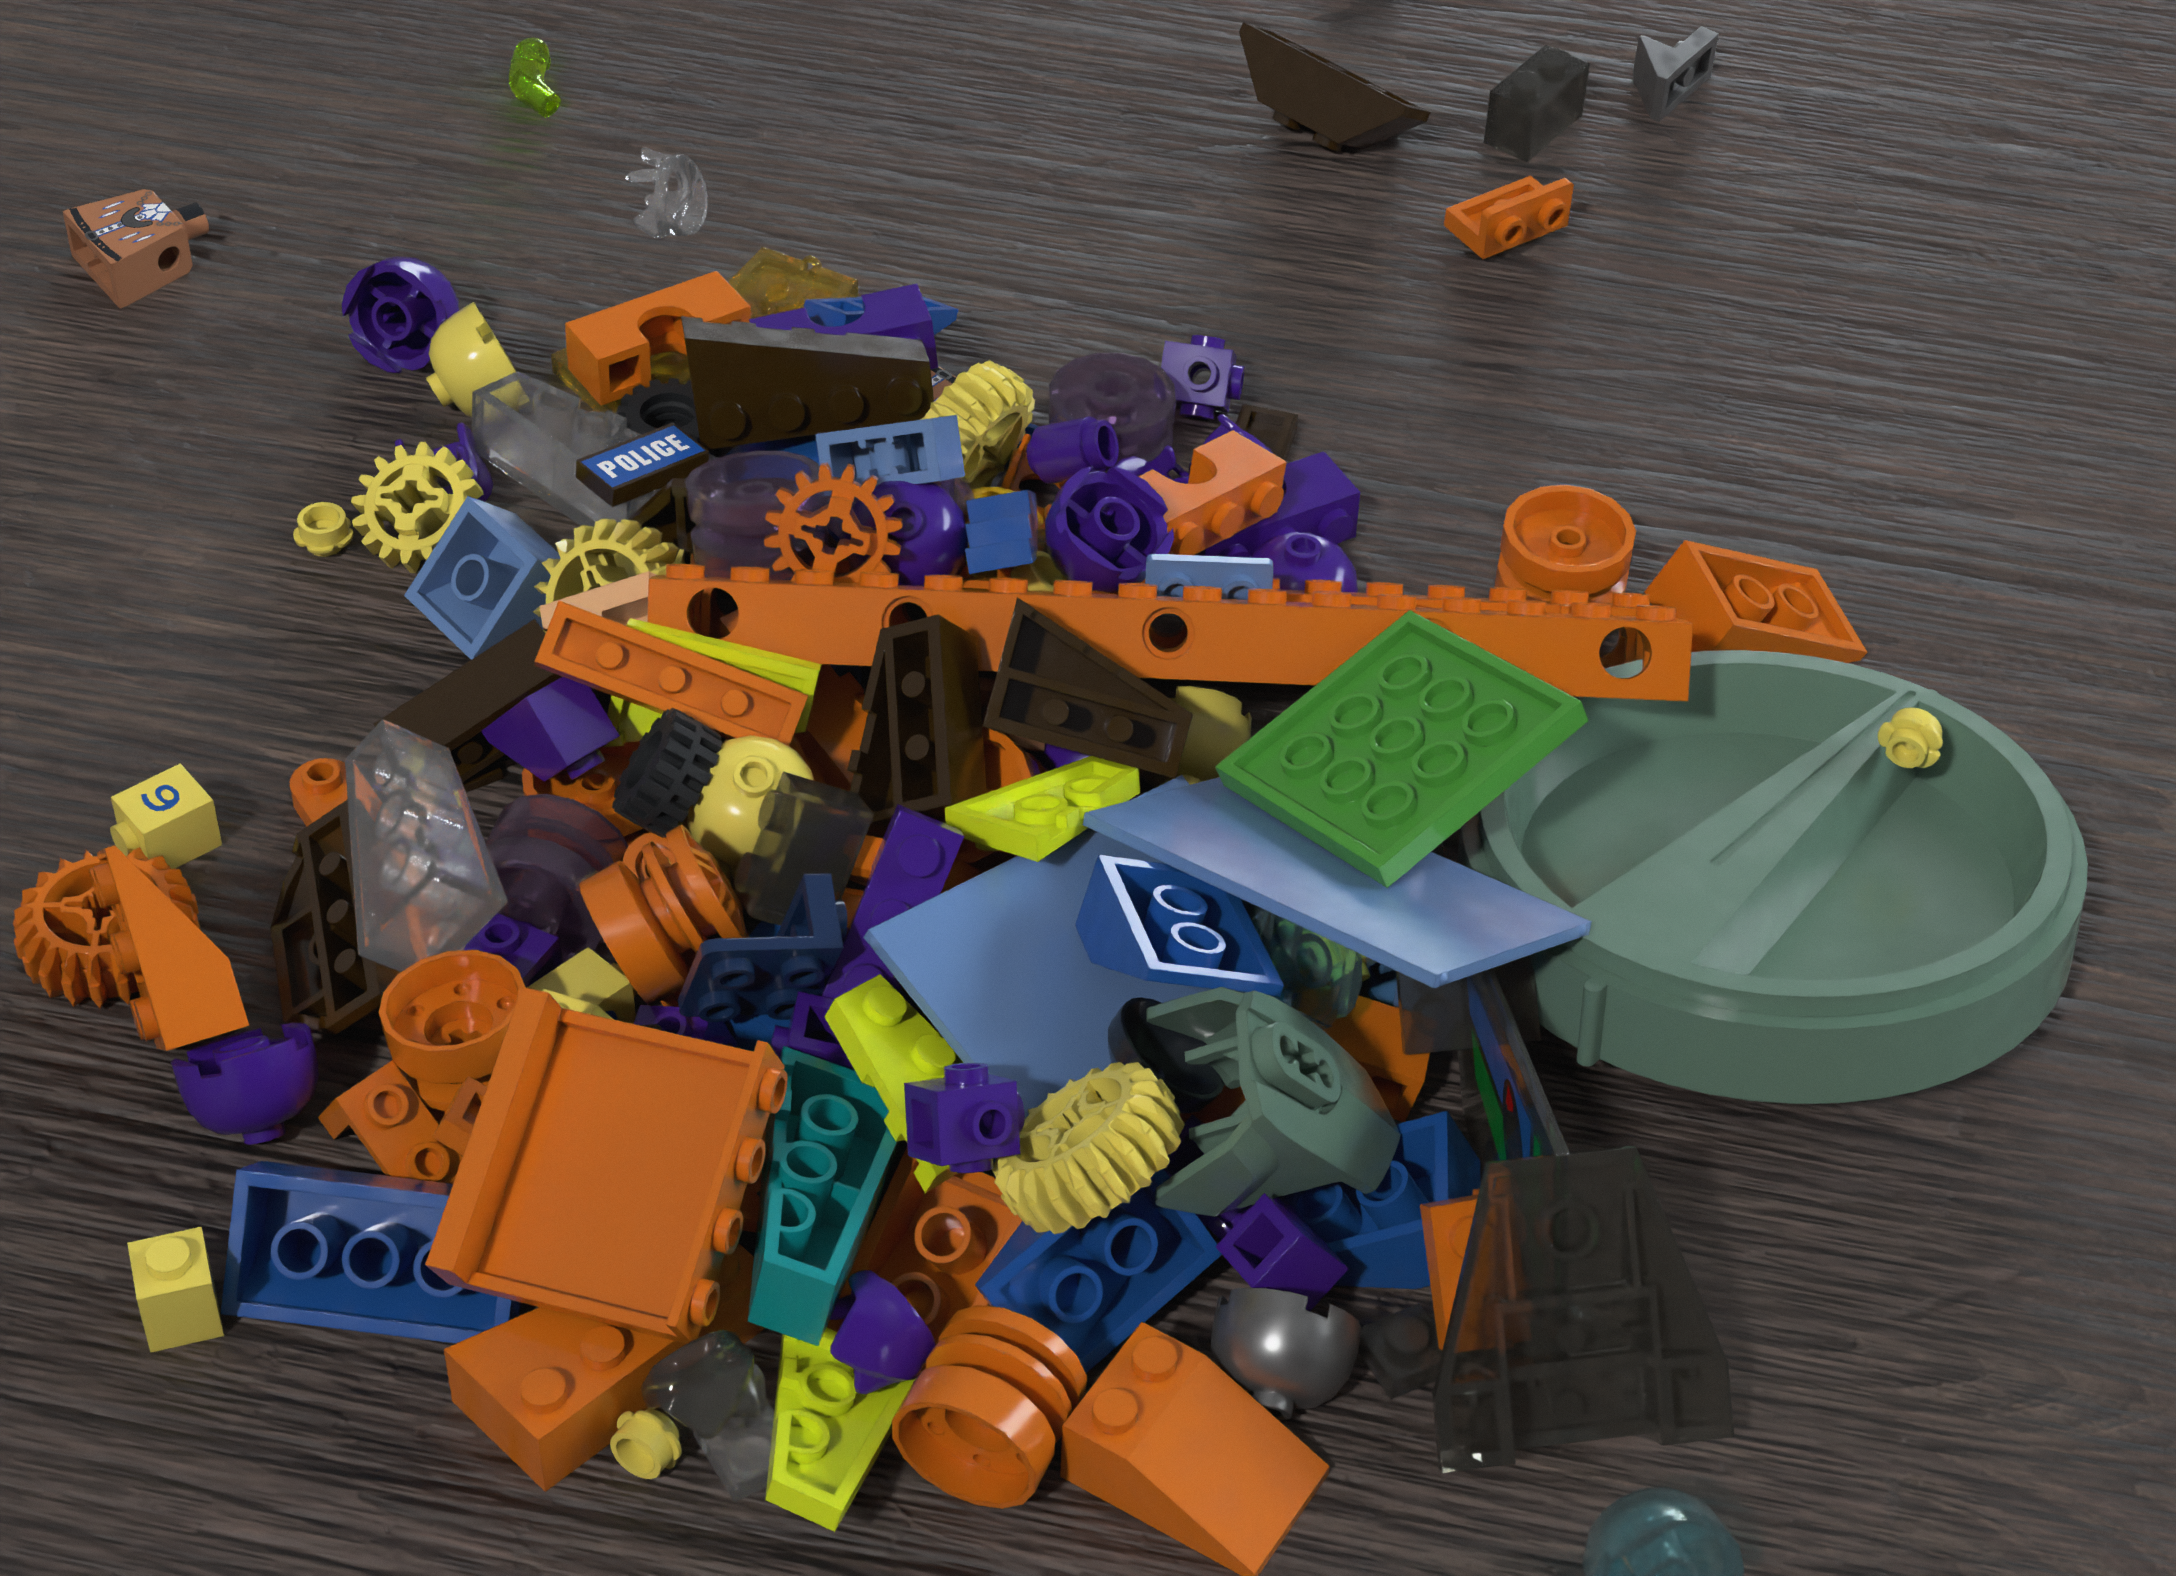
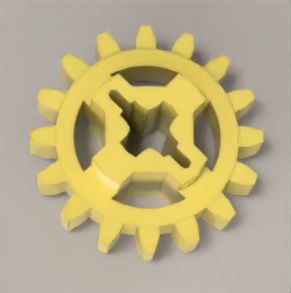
M419 442L415 455H409L402 445L395 446L396 460L388 463L380 456L375 458L374 462L379 473L375 477L361 474L358 480L367 489L366 495L354 496L351 499L354 507L362 513V515L352 520L356 530L362 536H365L361 542L373 555L379 554L381 560L388 567L393 569L401 560L404 567L410 573H416L421 560L428 559L467 496L478 499L484 495L482 488L475 479H471L474 473L463 459L456 462L455 456L444 446L434 455V452L426 442ZM438 477L447 480L451 484L453 494H448L441 488L437 482ZM383 521H389L394 526V529L399 533L398 539L387 534Z

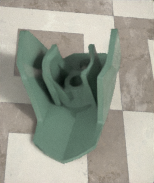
M1219 987L1177 998L1146 1009L1147 1022L1205 1042L1207 1044L1205 1046L1186 1051L1185 1062L1188 1064H1209L1220 1075L1226 1087L1234 1089L1241 1086L1246 1099L1231 1116L1189 1128V1139L1197 1144L1204 1155L1156 1188V1205L1163 1208L1215 1217L1234 1208L1253 1205L1264 1193L1273 1199L1335 1182H1343L1364 1194L1376 1191L1392 1162L1401 1134L1368 1072L1325 1031L1287 1004L1273 996L1258 991L1242 993Z

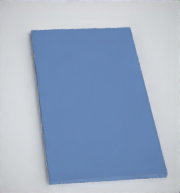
M1180 775L1134 799L1190 784ZM1087 828L1039 862L1016 856L868 929L863 937L963 1063L988 1064L989 1074L1017 1081V1092L1024 1105L1025 1119L1029 1115L1028 1109L1038 1107L1047 1099L1048 1093H1056L1064 1088L1069 1079L1077 1081L1085 1077L1091 1069L1099 1068L1103 1071L1111 1064L1108 1050V1027L1118 1010L1126 1002L1133 998L1143 997L1164 1003L1211 990L1209 988L1145 981L1090 962L1075 923L1098 855L1163 863L1090 828ZM1241 899L1284 986L1298 979L1292 960L1288 956L1286 944L1275 915Z
M1220 777L1088 811L1084 814V826L1432 988H1437L1589 935L1592 921L1433 852L1426 855L1407 873L1386 888L1225 787Z

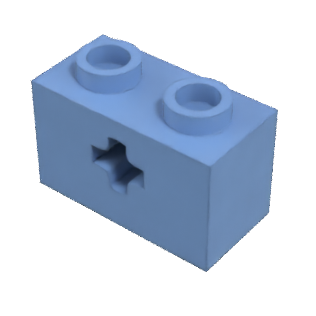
M957 415L815 434L819 463L821 465V463L828 462L833 477H841L848 464L855 466L854 481L862 484L867 478L874 475L878 478L876 486L886 481H905L912 484H923L965 477ZM832 490L824 491V496L832 494Z

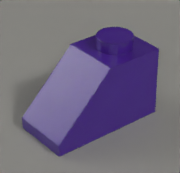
M565 677L559 678L524 698L481 731L491 745L544 782L566 770L571 780H574L606 760L600 749L620 736L589 686Z

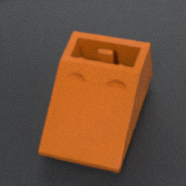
M115 845L97 852L100 865L90 868L89 873L100 908L113 905L120 927V932L110 934L109 938L120 973L128 974L133 972L141 997L130 1000L129 1003L140 1039H145L146 1041L154 1039L157 1049L168 1051L249 1026L229 958Z

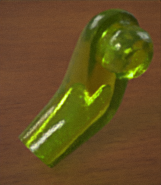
M529 37L519 42L515 47L509 70V86L520 102L541 116L549 117L558 110L561 104L560 97L544 82L545 71L551 66L549 47L543 40Z

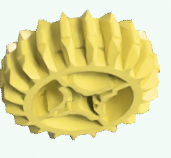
M991 360L982 364L977 363L971 366L967 372L964 371L958 374L955 382L951 386L944 387L941 396L935 402H931L929 411L923 418L919 419L957 415L965 477L933 482L947 490L952 498H955L962 492L975 488L991 487L993 479L999 472L1004 471V466L1010 459L1012 450L1017 448L1024 434H1026L1025 428L1032 422V411L1035 406L1033 390L1023 383L1024 379L1012 370L995 364Z
M600 519L595 521L594 527L581 525L578 528H574V540L562 539L555 543L560 559L549 558L541 562L551 575L549 582H539V584L533 587L541 594H546L547 604L629 578L625 568L617 566L613 556L616 553H621L629 558L641 573L650 571L657 575H666V564L684 563H674L680 548L676 547L673 543H661L662 533L657 529L649 527L642 529L641 524L634 520L622 519L621 522L617 523L613 519ZM540 607L532 611L538 617H541Z
M1121 1062L1111 1063L1103 1071L1099 1068L1091 1069L1085 1077L1077 1081L1069 1079L1064 1088L1056 1093H1048L1047 1099L1038 1107L1028 1109L1029 1115L1024 1121L1023 1129L1019 1132L1020 1154L996 1159L994 1168L991 1170L996 1176L995 1184L1003 1193L1001 1195L1002 1200L1013 1215L1018 1214L1025 1225H1030L1036 1233L1051 1231L1053 1234L1065 1232L1072 1225L1076 1229L1084 1228L1091 1219L1097 1216L1107 1218L1111 1209L1122 1202L1130 1203V1196L1140 1188L1150 1186L1153 1174L1167 1167L1170 1162L1168 1155L1176 1151L1180 1145L1181 1139L1179 1135L1185 1124L1180 1117L1181 1112L1174 1102V1095L1162 1079L1158 1080L1150 1068L1144 1069L1139 1062L1123 1065Z

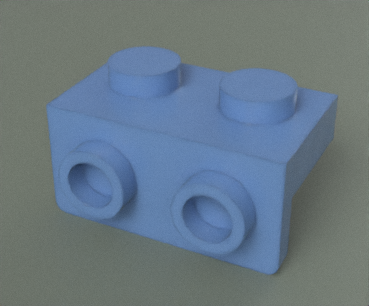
M1149 554L1146 558L1145 584L1157 585V596L1183 597V586H1212L1222 588V599L1248 600V589H1272L1273 561L1269 558ZM1168 613V614H1162V615H1160V616H1174V617H1179V616H1177V615H1175V614H1169V613Z

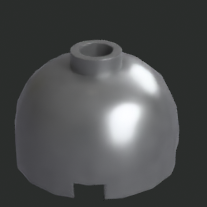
M1267 1288L1233 1289L1230 1292L1229 1301L1221 1295L1217 1302L1211 1338V1351L1215 1364L1278 1420L1290 1419L1293 1409L1305 1410L1315 1408L1331 1400L1349 1379L1356 1361L1362 1334V1327L1358 1319L1345 1310L1331 1304L1327 1318L1306 1310L1308 1296Z

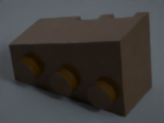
M1017 597L983 727L1176 778L1193 714Z
M939 614L880 629L862 705V710L867 712L868 715L860 750H852L847 769L854 773L845 812L837 811L833 828L834 832L842 836L846 833H856L883 838L897 804L946 824L945 807L987 793L976 637Z
M535 619L374 723L387 746L429 807L503 779L501 769L517 764L513 759L491 745L481 731L524 698L562 677L534 666L536 656L545 636V632Z

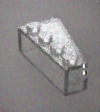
M518 371L473 391L472 433L478 454L578 525L594 527L595 521L600 519H613L617 523L621 522L622 519L627 520L660 490H655L612 508L576 478V460L642 435L627 428V418L609 410L604 413L599 411L588 412L581 409V398ZM710 454L709 469L685 479L719 483L721 459Z
M382 719L345 759L358 955L402 972L421 959L446 951L464 950L466 944L508 903V900L449 748Z

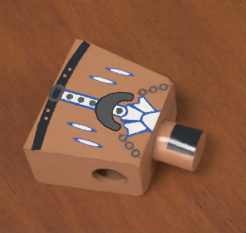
M146 189L63 211L72 257L119 309L188 274L193 266L188 240L209 232L208 220L198 203L194 202L171 211L152 190Z

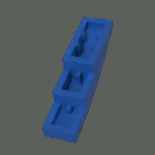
M1023 490L966 500L970 521L969 524H965L969 548L965 549L969 574L1031 564L1036 560L1038 550V517L1034 492Z

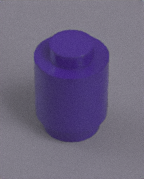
M1091 416L1039 426L1034 430L1031 441L1027 445V460L1031 470L1038 474L1040 479L1047 484L1065 482L1082 468L1093 466L1089 472H1105L1107 467H1112L1116 464L1119 454L1118 439L1112 425L1106 420L1098 421Z

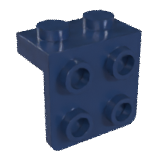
M831 873L803 875L776 937L718 938L701 943L678 998L680 1014L686 1017H700L707 1022L727 1021L738 1015L768 1014L770 1018L776 1020H789L792 1016L798 991L821 996L843 950L842 942L846 938L848 922L844 901L835 900Z

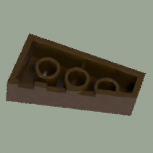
M681 316L700 444L707 450L915 421L923 418L929 411L931 402H934L930 362L923 342L920 339L848 332L844 336L815 333L814 329L792 327L791 330L756 327V323L732 321L731 324L703 322V318Z

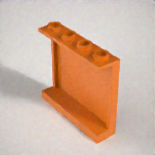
M522 987L425 1265L449 1285L695 1346L701 1327L710 1325L719 1305L720 1285L716 1280L724 1255H730L734 1252L741 1236L743 1214L739 1208L747 1183L753 1184L756 1182L764 1164L765 1142L761 1139L769 1114H776L780 1110L786 1095L788 1077L787 1072L784 1070L785 1065L768 1042L757 1040L753 1052L565 1009L557 1003L550 993Z

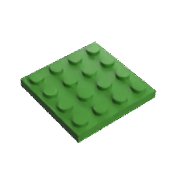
M1409 610L1217 764L1215 768L1225 787L1388 888L1544 757L1560 746L1567 738L1587 723L1588 718L1582 702L1577 698Z

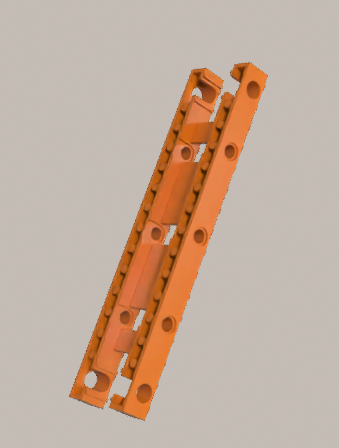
M691 553L690 564H666V575H655L649 578L647 622L819 664L872 666L880 629L914 621L908 615L905 605L906 602H911L919 605L925 611L927 617L939 614L975 636L977 641L978 671L997 672L1018 597L1138 678L1317 685L1406 612L1411 610L1573 697L1688 701L1693 623L1685 619L1676 618V607L1650 605V595L1641 593L1618 592L1613 593L1612 603H1589L1588 592L1575 590H1551V601L1526 600L1527 589L1490 587L1489 598L1465 597L1464 586L1428 585V596L1403 595V584L1389 582H1367L1366 593L1341 592L1342 581L1320 579L1305 580L1304 591L1280 589V579L1273 578L1272 589H1248V600L1222 599V588L1212 586H1183V597L1157 596V585L1145 584V580L1141 583H1119L1118 592L1109 594L1092 592L1093 582L1055 580L1053 592L1028 591V579L1011 578L1010 573L1014 567L997 569V577H982L969 574L968 565H965L959 576L925 575L924 586L898 585L899 574L887 572H860V583L834 582V571L796 569L794 572L788 567L784 570L774 571L772 564L779 556H752V567L727 566L728 555L712 553ZM843 559L837 563L835 574L850 571L849 560ZM794 573H795V581H794V580H791ZM719 589L726 591L733 597L739 611L736 627L729 635L720 638L719 618L726 614L721 610L718 603ZM1168 613L1175 614L1183 619V626L1178 631L1170 634L1157 631L1151 624L1158 616ZM1619 628V638L1616 646L1611 652L1600 657L1599 651L1603 639L1611 631ZM1643 659L1642 671L1629 678H1618L1605 670L1609 667Z

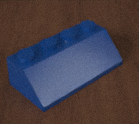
M260 1161L236 1170L221 1304L222 1315L456 1344L518 1317L522 1303L449 1285L425 1265L453 1184Z

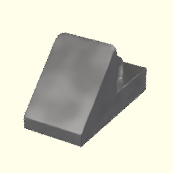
M1701 26L1686 40L1677 42L1673 48L1641 35L1638 38L1633 80L1651 119L1660 122L1711 77L1719 33Z

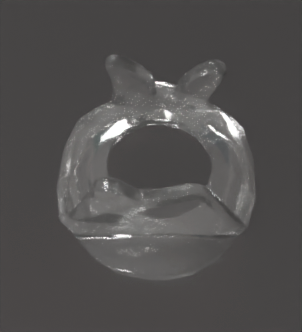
M648 147L642 148V160L646 164L658 168L637 170L626 175L627 183L653 182L655 185L654 193L648 194L644 198L646 209L633 219L634 226L657 239H663L670 235H695L703 226L708 211L707 188L699 167L689 156L682 153L670 155L653 151ZM675 172L677 191L668 192V181L671 174Z

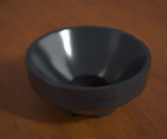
M1143 997L1129 1000L1118 1010L1108 1027V1050L1111 1063L1121 1062L1123 1065L1139 1062L1144 1069L1150 1068L1158 1080L1162 1079L1174 1095V1102L1181 1113L1200 1111L1222 1092L1225 1085L1220 1075L1209 1064H1188L1185 1062L1186 1051L1207 1044L1202 1040L1147 1022L1146 1009L1161 1004V1002Z

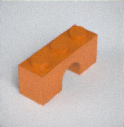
M718 271L702 275L566 322L568 369L600 406L623 398L625 394L633 395V388L640 384L645 388L650 387V356L662 352H677L687 355L681 316L703 318V322L731 324L732 321L749 323V319H751V306Z
M1232 430L1193 449L1188 484L1173 481L1154 469L1140 475L1139 477L1146 480L1163 498L1168 509L1163 517L1167 524L1168 533L1172 528L1174 533V541L1168 554L1195 555L1278 512L1284 496L1282 485L1287 462Z

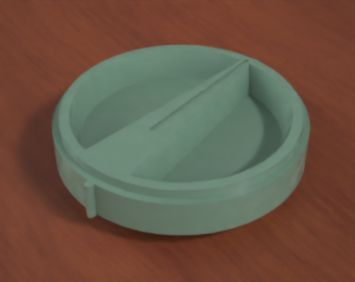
M1749 650L1691 652L1688 701L1575 697L1582 702L1588 722L1467 821L1459 830L1457 863L1592 921L1589 935L1484 971L1501 992L1527 1016L1560 1039L1577 1047L1578 1064L1592 1066L1600 1059L1628 1072L1667 1085L1709 1095L1758 1102L1830 1104L1875 1100L1912 1093L1962 1077L1988 1065L2014 1049L2038 1028L2054 1008L2066 986L2087 889L2088 862L2083 837L2074 815L2043 770L2008 735L1981 716L1940 695L1933 689H1927L1898 677L1854 664L1782 652ZM1643 659L1609 667L1605 670L1612 676L1629 678L1642 671ZM1904 708H1919L1929 712L1939 721L1942 727L1943 745L1938 749L1940 757L1935 764L1927 768H1904L1887 758L1885 754L1886 747H1882L1878 742V731L1883 723L1891 721L1897 711Z

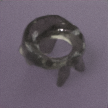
M724 1329L699 1337L659 1361L652 1367L640 1388L643 1401L648 1410L660 1407L674 1418V1424L679 1431L678 1440L680 1443H687L692 1438L693 1433L704 1439H712L721 1432L727 1421L732 1417L755 1418L759 1415L760 1401L754 1378V1353L741 1341L736 1332Z

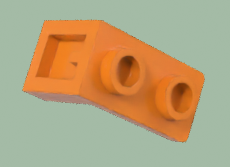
M393 1060L335 1098L318 1116L333 1139H336L352 1128L386 1176L454 1183L462 1156L433 1138L439 1124Z

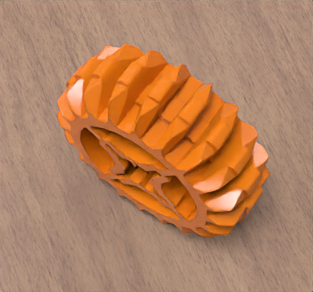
M140 847L129 853L126 857L200 929L195 894H191L190 886H188L187 880L182 876L181 870L171 869L163 856H157L148 860ZM87 849L83 859L72 863L60 858L58 872H38L36 887L22 890L21 907L14 910L15 919L13 926L16 938L13 940L17 956L19 959H22L25 972L31 978L32 983L41 984L50 998L64 994L74 1007L89 997L101 1009L108 998L120 997L128 1005L132 993L139 991L134 973L121 974L117 966L109 935L120 932V927L113 905L104 908L99 906L89 869L100 865L98 856H93Z

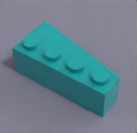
M783 1046L780 1060L785 1065L784 1070L787 1072L788 1083L780 1110L776 1114L770 1113L766 1124L765 1159L762 1167L748 1322L819 1346L901 1154L904 1140L895 1142L884 1122L889 1110L876 1088L862 1083L854 1070Z

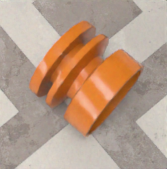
M683 824L666 833L669 846L677 860L676 863L671 865L653 841L642 847L644 861L650 874V878L643 882H640L636 875L623 862L618 860L579 883L583 900L603 940L633 988L649 1006H653L683 988L689 973L682 954L683 952L692 948L697 954L701 943L713 939L712 936L716 933H719L722 938H750L745 927L742 905L724 871L710 851L707 852L697 843Z
M480 950L446 951L419 960L400 972L383 992L378 1013L393 1062L438 1124H440L456 1092L468 1076L486 1087L488 1086L521 988L525 987L518 968L499 955Z
M976 1305L961 1309L946 1323L939 1336V1342L926 1359V1369L913 1382L892 1419V1438L902 1457L918 1474L945 1493L978 1506L1004 1509L1023 1505L1035 1493L1055 1455V1443L1062 1437V1425L1086 1395L1087 1375L1078 1356L1057 1334L1034 1319L1001 1307Z

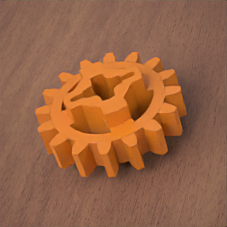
M828 462L821 463L818 473L819 479L812 481L803 470L795 474L796 484L799 488L796 493L783 487L779 488L775 495L785 505L783 511L768 510L765 516V520L779 526L778 532L772 533L764 539L766 547L780 548L782 552L772 564L774 571L784 570L788 567L794 572L796 569L834 571V582L860 583V572H891V569L882 560L884 554H900L901 545L888 539V533L901 529L903 523L900 518H886L884 511L891 507L895 502V498L892 494L876 498L872 493L878 480L876 476L871 475L860 484L854 481L855 466L848 464L841 477H833L832 470ZM832 490L829 504L817 511L797 510L801 503L810 496ZM854 497L861 500L867 506L874 518L876 530L861 525L852 510ZM831 517L842 519V530L851 534V540L840 539L836 548L824 545L825 534L816 531V525L827 526ZM791 535L806 541L815 556L813 567L807 565L799 557L793 546ZM851 554L870 555L856 569L846 573L835 574L837 563ZM795 573L793 574L791 580L795 581Z

